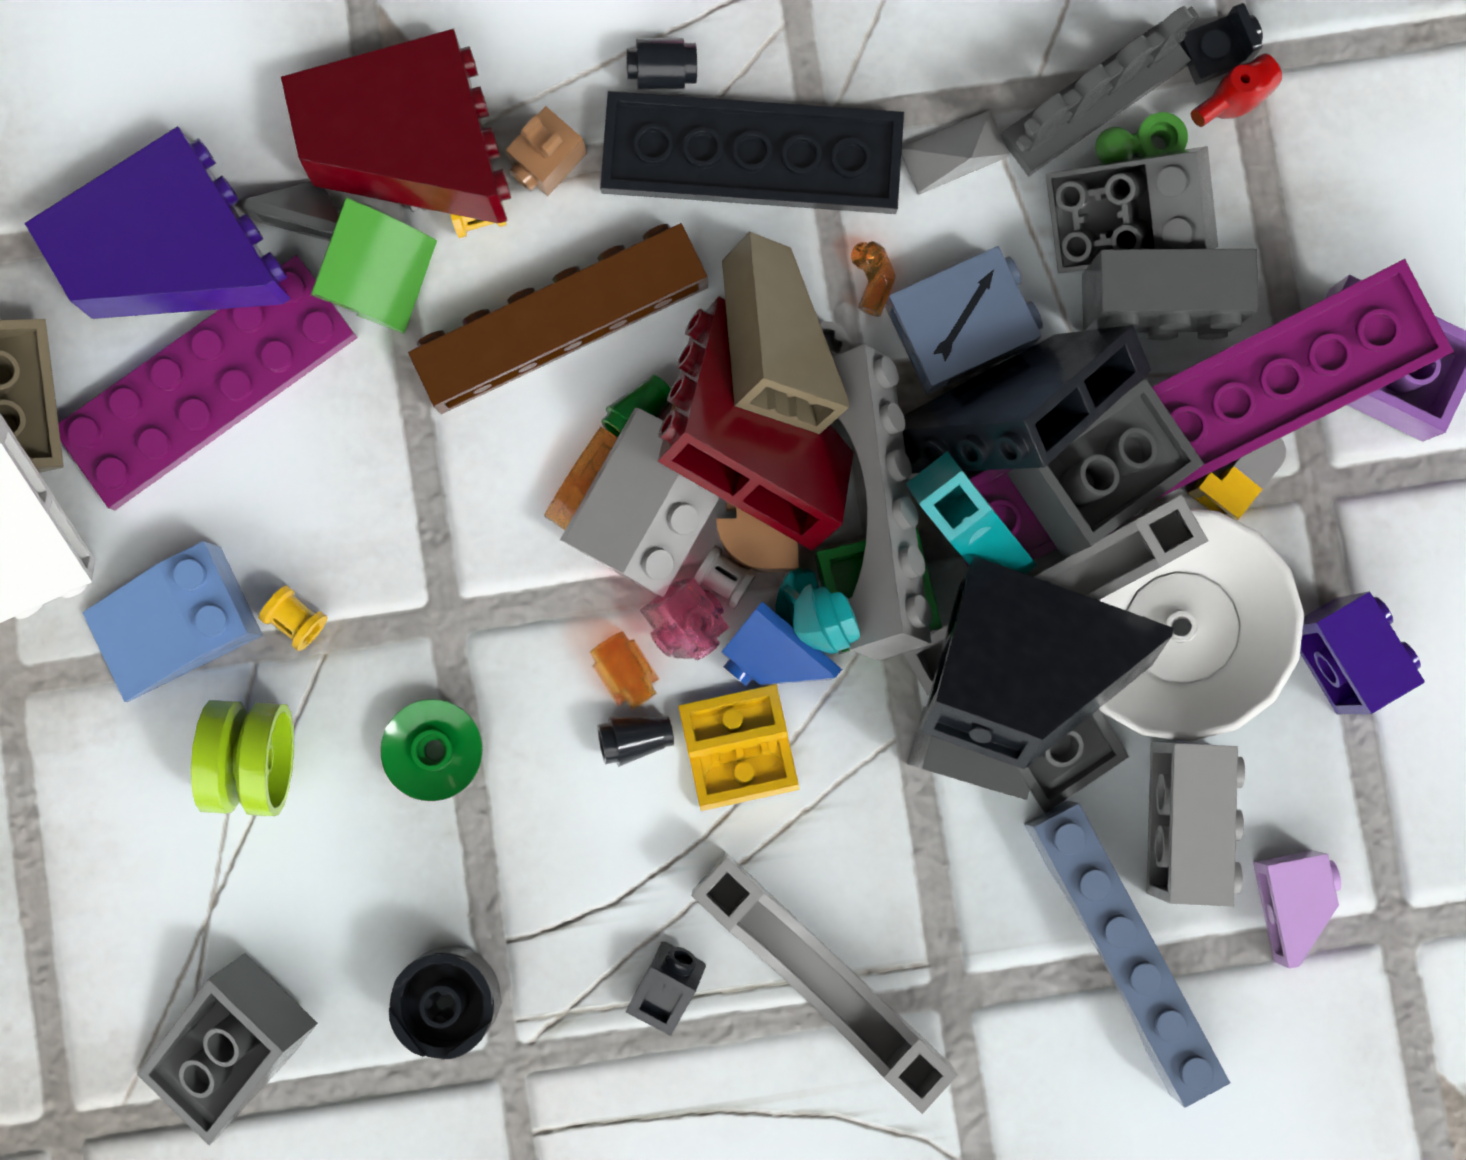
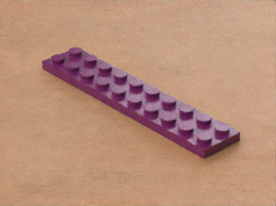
M1406 259L1152 386L1204 463L1203 466L1160 497L1453 353L1454 351ZM1012 469L987 470L971 478L970 480L1033 560L1058 549L1006 474Z

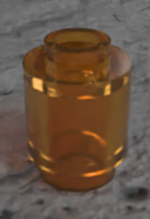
M624 631L613 635L589 652L595 661L592 665L594 671L617 707L628 703L631 710L657 694L653 686L660 681V678L635 639L629 641Z

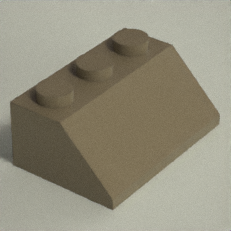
M46 319L0 320V414L39 473L64 467Z

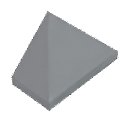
M989 110L903 146L901 156L918 195L1003 160L1009 157V152Z

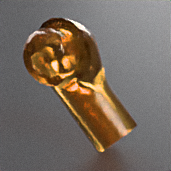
M875 241L869 243L859 242L851 252V260L858 269H863L868 284L858 308L869 315L880 317L894 285L896 274L886 249L881 244Z

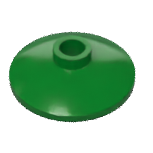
M421 700L404 707L388 723L381 741V761L387 777L399 791L421 801H440L457 795L473 781L482 762L483 743L476 723L462 708L443 700ZM433 740L439 741L444 748L443 755L437 760L431 759L426 752L427 745Z

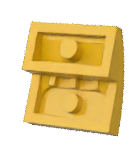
M777 684L678 705L701 811L800 790Z

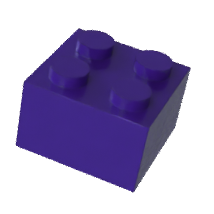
M1370 591L1335 598L1304 616L1300 654L1337 715L1373 714L1425 683V680L1418 671L1421 668V663L1417 654L1409 644L1399 640L1390 625L1393 623V616L1389 608L1380 598L1373 597Z

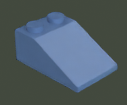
M205 541L154 565L82 612L124 702L134 700L263 636L222 548Z

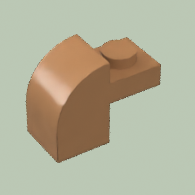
M726 501V511H736L737 518L716 519L717 531L724 550L736 563L744 568H753L763 573L789 572L799 568L798 542Z

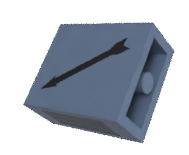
M999 246L888 296L885 308L926 395L1034 346L1042 336L1039 329L1043 328V323L1039 311L1032 301L1025 302L1018 287L1021 284L1019 270L1010 256L1004 258Z

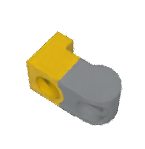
M1279 438L1229 463L1219 477L1211 472L1199 478L1188 494L1208 510L1219 511L1234 520H1239L1282 466L1286 458L1284 441Z

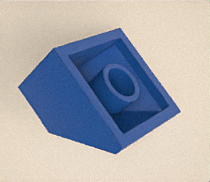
M764 602L759 604L722 650V654L729 659L723 667L745 686L752 679L760 686L831 680L836 678L843 670L824 653L802 642L794 633V628Z

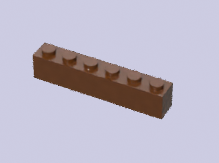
M682 223L671 228L669 224L656 226L642 236L644 241L625 249L624 245L614 246L601 253L597 257L599 262L582 270H580L579 266L565 269L552 278L553 284L538 291H535L534 288L523 289L507 299L508 305L491 313L489 309L476 311L462 320L464 325L447 334L443 330L435 331L417 341L418 347L409 351L408 354L433 407L442 415L707 289L708 276Z

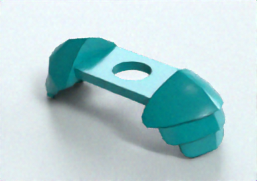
M799 567L794 571L790 570L785 575L775 604L776 614L794 628V633L802 642L815 650L835 654L839 653L838 651L850 648V643L860 638L858 622L849 600L841 592L830 593L826 587L819 588L815 573L810 569L801 570Z

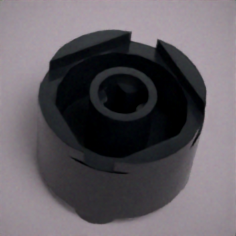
M460 945L439 947L424 953L409 964L394 982L390 997L389 1022L395 1036L405 1048L422 1057L427 1056L442 1060L454 1059L466 1054L483 1039L494 1024L499 1013L502 1000L497 976L485 959ZM450 994L455 1000L451 1008L446 1007L443 1010L438 1008L436 1002L440 999L441 995Z

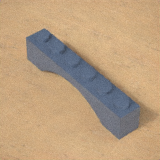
M1068 800L1047 813L1025 823L1024 825L1048 870L1074 909L1110 973L1133 1019L1145 1050L1170 1096L1186 1108L1229 1085L1231 1082L1081 805Z

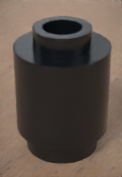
M636 38V49H626L627 79H637L638 90L684 89L685 84L697 83L696 43H684V38Z

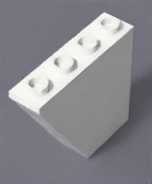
M0 414L1 623L12 617L17 619L26 618L37 612L44 603L57 597L70 598L81 593L92 582L95 558Z

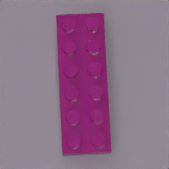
M298 255L281 265L288 276L281 284L291 298L289 301L281 305L219 309L58 423L62 444L108 509L117 510L358 338L333 303L310 295L316 279Z

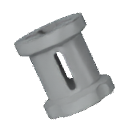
M715 545L701 564L692 583L696 586L706 585L728 599V606L735 609L758 571L753 568L745 570L723 556L722 549Z

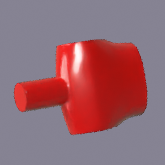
M1263 53L1251 62L1233 68L1220 81L1213 95L1191 111L1190 115L1193 122L1197 126L1203 127L1216 117L1234 119L1254 110L1280 85L1282 70L1279 64L1271 55Z

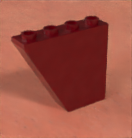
M454 28L281 76L298 158L313 186L493 223L508 221L503 201L512 199L504 170L494 171L492 159L500 157L498 145L492 127L483 129L481 118L489 116L487 104L481 86L472 88L470 80L472 77L479 76L471 47H460Z
M718 296L706 311L701 308L698 309L686 327L685 335L690 338L677 361L676 367L681 372L668 395L667 401L672 404V407L658 433V437L663 439L657 462L813 551L843 524L854 452L831 424L820 434L734 406L726 302L724 298Z

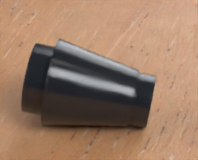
M669 716L609 717L608 723L597 725L598 739L605 765L617 763L618 767L662 750L665 747L674 746V735Z

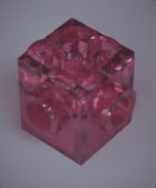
M695 578L676 580L669 586L664 597L658 595L640 609V612L654 630L650 633L652 640L668 657L672 655L674 658H694L695 660H700L719 646L720 642L717 637L730 628L721 616L724 610L719 600L710 591L703 590Z

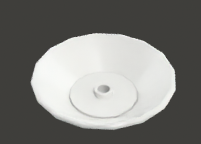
M1192 508L1190 509L1209 540L1208 542L1099 600L1170 627L1179 619H1185L1190 622L1192 628L1187 635L1177 636L1173 633L1154 664L1099 708L1102 713L1141 735L1189 742L1237 730L1275 702L1299 661L1304 622V611L1292 571L1263 535L1219 511ZM1143 515L1135 516L1128 519L1126 522L1117 527L1111 533L1124 527L1125 525L1131 523L1132 521L1140 518Z

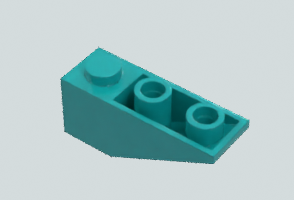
M948 451L906 483L918 504L969 565L973 557L977 556L1027 574L1037 566Z

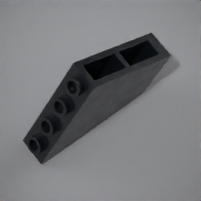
M1128 325L1055 334L905 414V429L902 432L905 453L911 463L912 474L920 473L947 451L963 471L1045 468L1151 371L1134 326Z
M974 556L957 590L920 732L1025 769L1149 669L1172 637L1174 628L1004 567L998 563Z

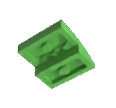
M346 198L310 295L356 312V316L404 334L437 240L395 218Z

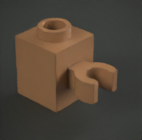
M545 106L537 116L534 115L524 125L518 137L507 147L506 153L513 166L509 170L511 175L527 190L532 191L537 187L548 197L584 158L587 152L583 138Z

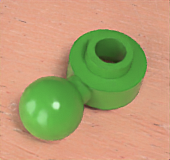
M1158 112L1147 117L1135 134H1130L1129 131L1121 127H1110L1104 130L1096 140L1095 153L1101 163L1130 159L1133 154H1138L1141 157L1184 150L1188 142V131L1183 121L1176 115ZM1159 136L1163 138L1166 142V148L1158 149L1154 147L1151 137Z

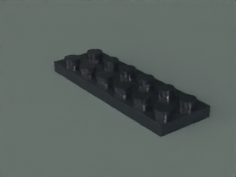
M608 91L600 182L601 194L896 214L899 199L904 112Z

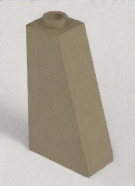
M749 231L722 260L734 406L820 434L849 408L846 391L791 247Z

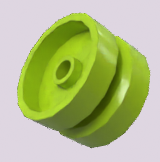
M209 700L197 722L191 759L192 793L195 805L200 812L233 813L240 803L247 815L278 816L289 792L294 759V726L292 714L287 704L255 703L249 713H247L242 702Z

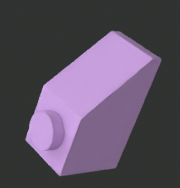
M1313 850L1253 862L1274 962L1289 969L1301 965L1339 906L1336 891L1341 889V877L1337 865L1333 860H1329L1327 853Z

